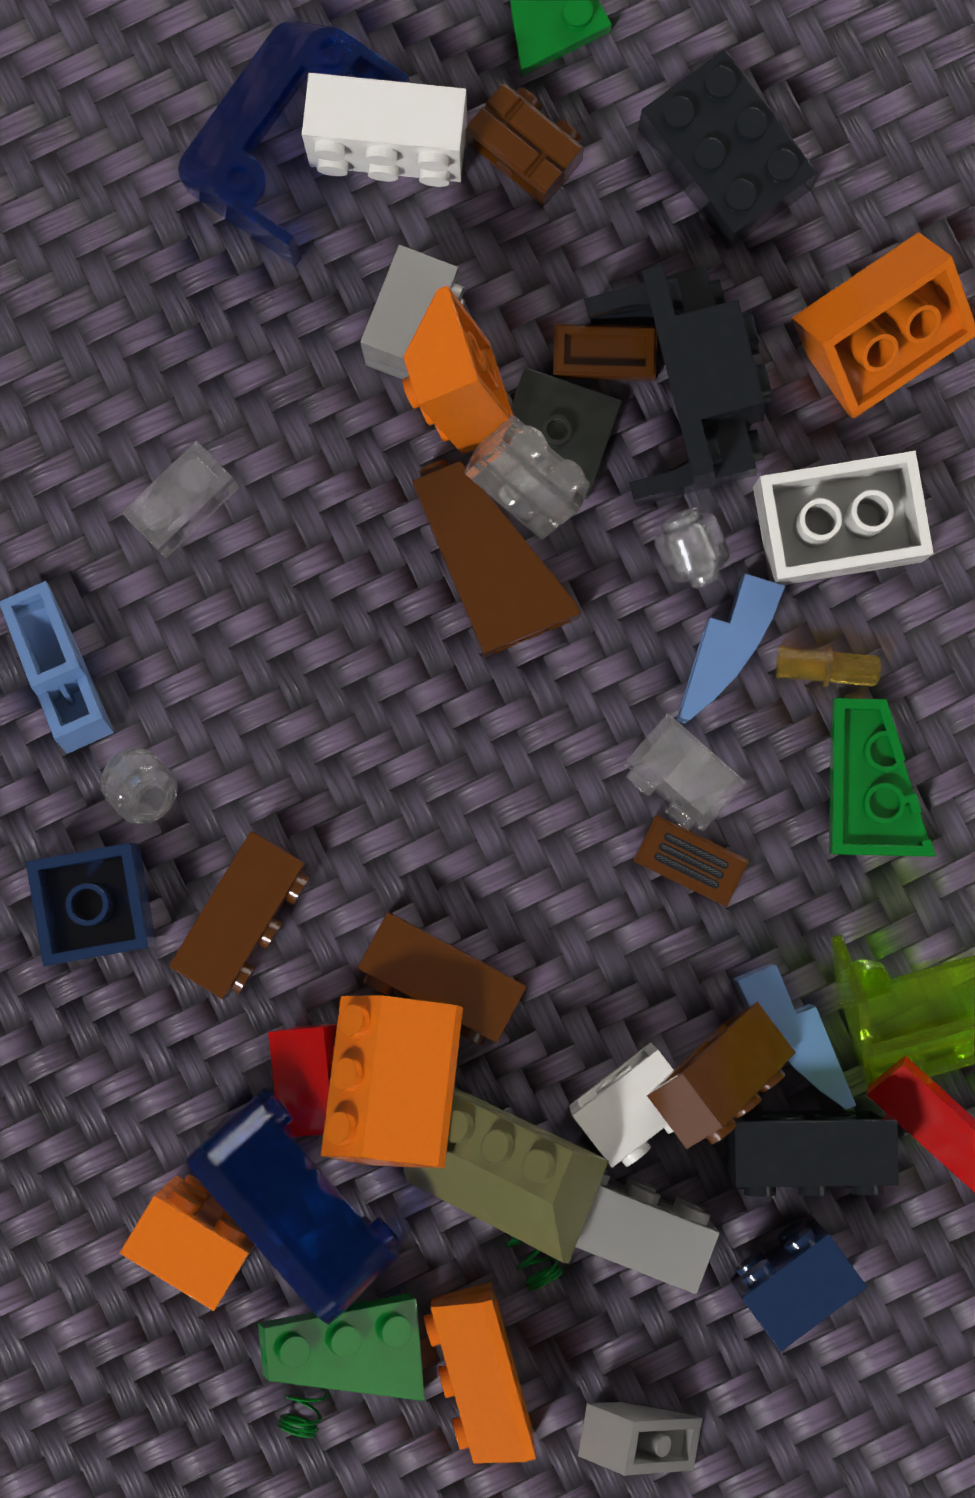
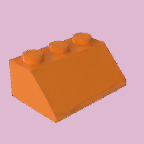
M919 232L792 317L808 358L852 419L975 337V321L953 257Z
M448 285L437 289L403 356L409 376L402 379V384L411 406L414 409L420 407L429 426L435 424L441 439L444 442L450 440L462 454L516 434L519 432L490 341Z
M383 995L341 996L321 1156L360 1165L445 1169L463 1007Z
M492 1281L432 1298L430 1307L432 1313L424 1315V1321L431 1346L441 1345L446 1365L438 1367L444 1395L446 1398L455 1396L460 1416L452 1418V1423L459 1449L469 1448L473 1464L513 1463L535 1460L534 1432Z

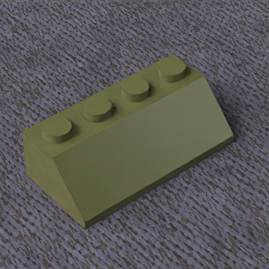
M454 1087L445 1169L403 1167L407 1182L543 1253L569 1264L609 1160Z

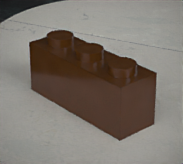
M250 831L168 967L221 999L227 998L232 990L240 995L256 967L249 964L252 956L259 945L267 950L283 925L276 917L286 900L294 905L307 886L310 878L304 875L303 872L308 863L257 832Z
M391 912L386 913L357 967L367 973L363 980L365 984L388 996H391L393 990L397 989L412 997L413 1000L463 1007L460 1035L482 1046L486 1038L496 1043L498 1042L527 987L526 984Z
M756 1002L722 1023L659 1083L647 1097L686 1149L707 1138L710 1144H714L735 1129L737 1123L733 1117L737 1119L761 1102L762 1098L757 1092L760 1094L766 1092L785 1077L786 1074L781 1068L796 1052L760 1004Z

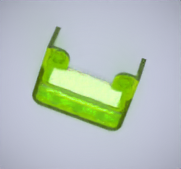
M842 935L831 937L836 985L858 1063L867 1085L905 1055L929 1077L975 1064V955L890 979L886 967L882 963L866 959L852 962Z

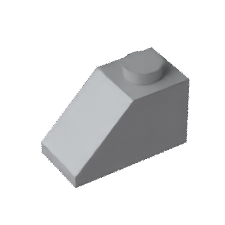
M626 1402L587 1403L585 1418L582 1423L578 1457L624 1476L694 1470L702 1418L696 1415Z

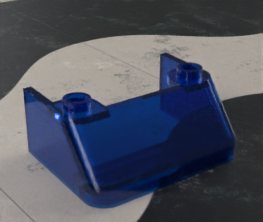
M291 20L277 25L265 39L179 161L178 172L182 184L189 194L295 267L301 257L294 236L254 209L264 194L266 177L260 163L251 156L306 80L308 73L347 76L351 73L357 78L410 83L409 75L345 31L335 27Z
M264 1088L185 1159L197 1179L319 1319L330 1325L399 1257L402 1244L383 1219L378 1217L372 1222L366 1216L361 1217L291 1137L293 1133L288 1124L294 1120L293 1116L279 1099Z

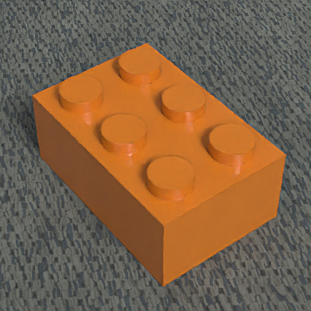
M187 1174L185 1179L176 1175L153 1196L119 1254L214 1311L233 1283L263 1233L264 1228L256 1224L259 1217L243 1205L232 1202L228 1207L213 1198L211 1195L214 1189L204 1181Z

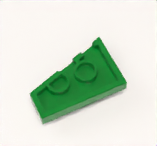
M510 0L521 77L611 32L612 24L599 0Z
M834 698L831 700L829 854L936 857L931 839H928L920 814L922 810L917 794L913 792L904 760L906 759L887 699Z
M410 1293L258 1322L262 1374L268 1381L425 1401L416 1298Z

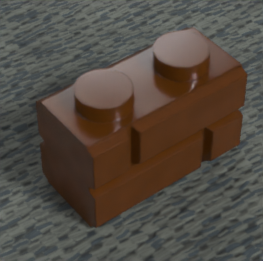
M504 83L487 101L485 107H482L465 129V142L544 206L583 160L584 147L579 144L582 138L566 121L559 119L556 123H553L540 112L542 109L541 103L528 90L519 87L515 92Z

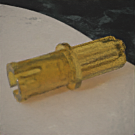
M779 646L776 679L819 681L822 687H828L830 682L863 686L878 685L881 674V662L877 656L833 652L832 646H826L824 651L786 648L785 646Z

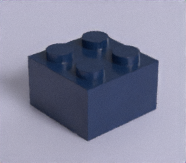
M126 843L26 861L43 966L157 946L140 844Z
M815 1219L807 1224L803 1220H799L790 1225L778 1236V1240L781 1242L778 1246L765 1255L761 1251H757L747 1257L735 1269L739 1275L731 1280L741 1299L780 1352L867 1288L865 1282L829 1233Z

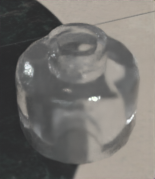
M693 507L678 512L660 523L662 530L655 537V547L670 580L682 583L690 581L692 588H699L721 577L719 568L729 560L730 551L719 523L713 514L700 513L698 507Z
M131 748L118 753L106 764L101 775L100 788L105 800L119 816L129 823L144 825L164 817L172 808L177 797L178 784L173 772L154 753L142 748Z

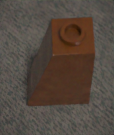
M447 459L439 460L419 470L420 478L412 481L415 494L484 658L579 619L581 612L577 603L461 461L449 465Z

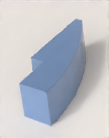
M744 574L739 581L727 622L711 617L707 620L676 721L686 724L714 701L739 674L757 649L769 627L785 588L784 585Z
M44 581L1 600L0 607L29 684L38 695L54 740L68 754L113 734L114 731L94 682L49 584Z
M768 964L733 978L732 980L745 1007L748 1008L758 1002L796 1052L786 1063L814 1088L846 1110L856 1106L817 1008L808 1004L794 1009L777 965Z

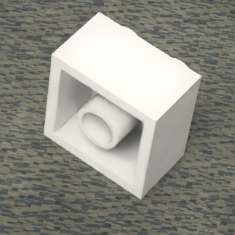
M651 1042L569 1105L574 1119L603 1157L609 1160L608 1163L611 1167H614L620 1161L626 1167L636 1162L650 1150L651 1146L647 1140L663 1128L668 1134L674 1132L647 1097L673 1071V1068Z

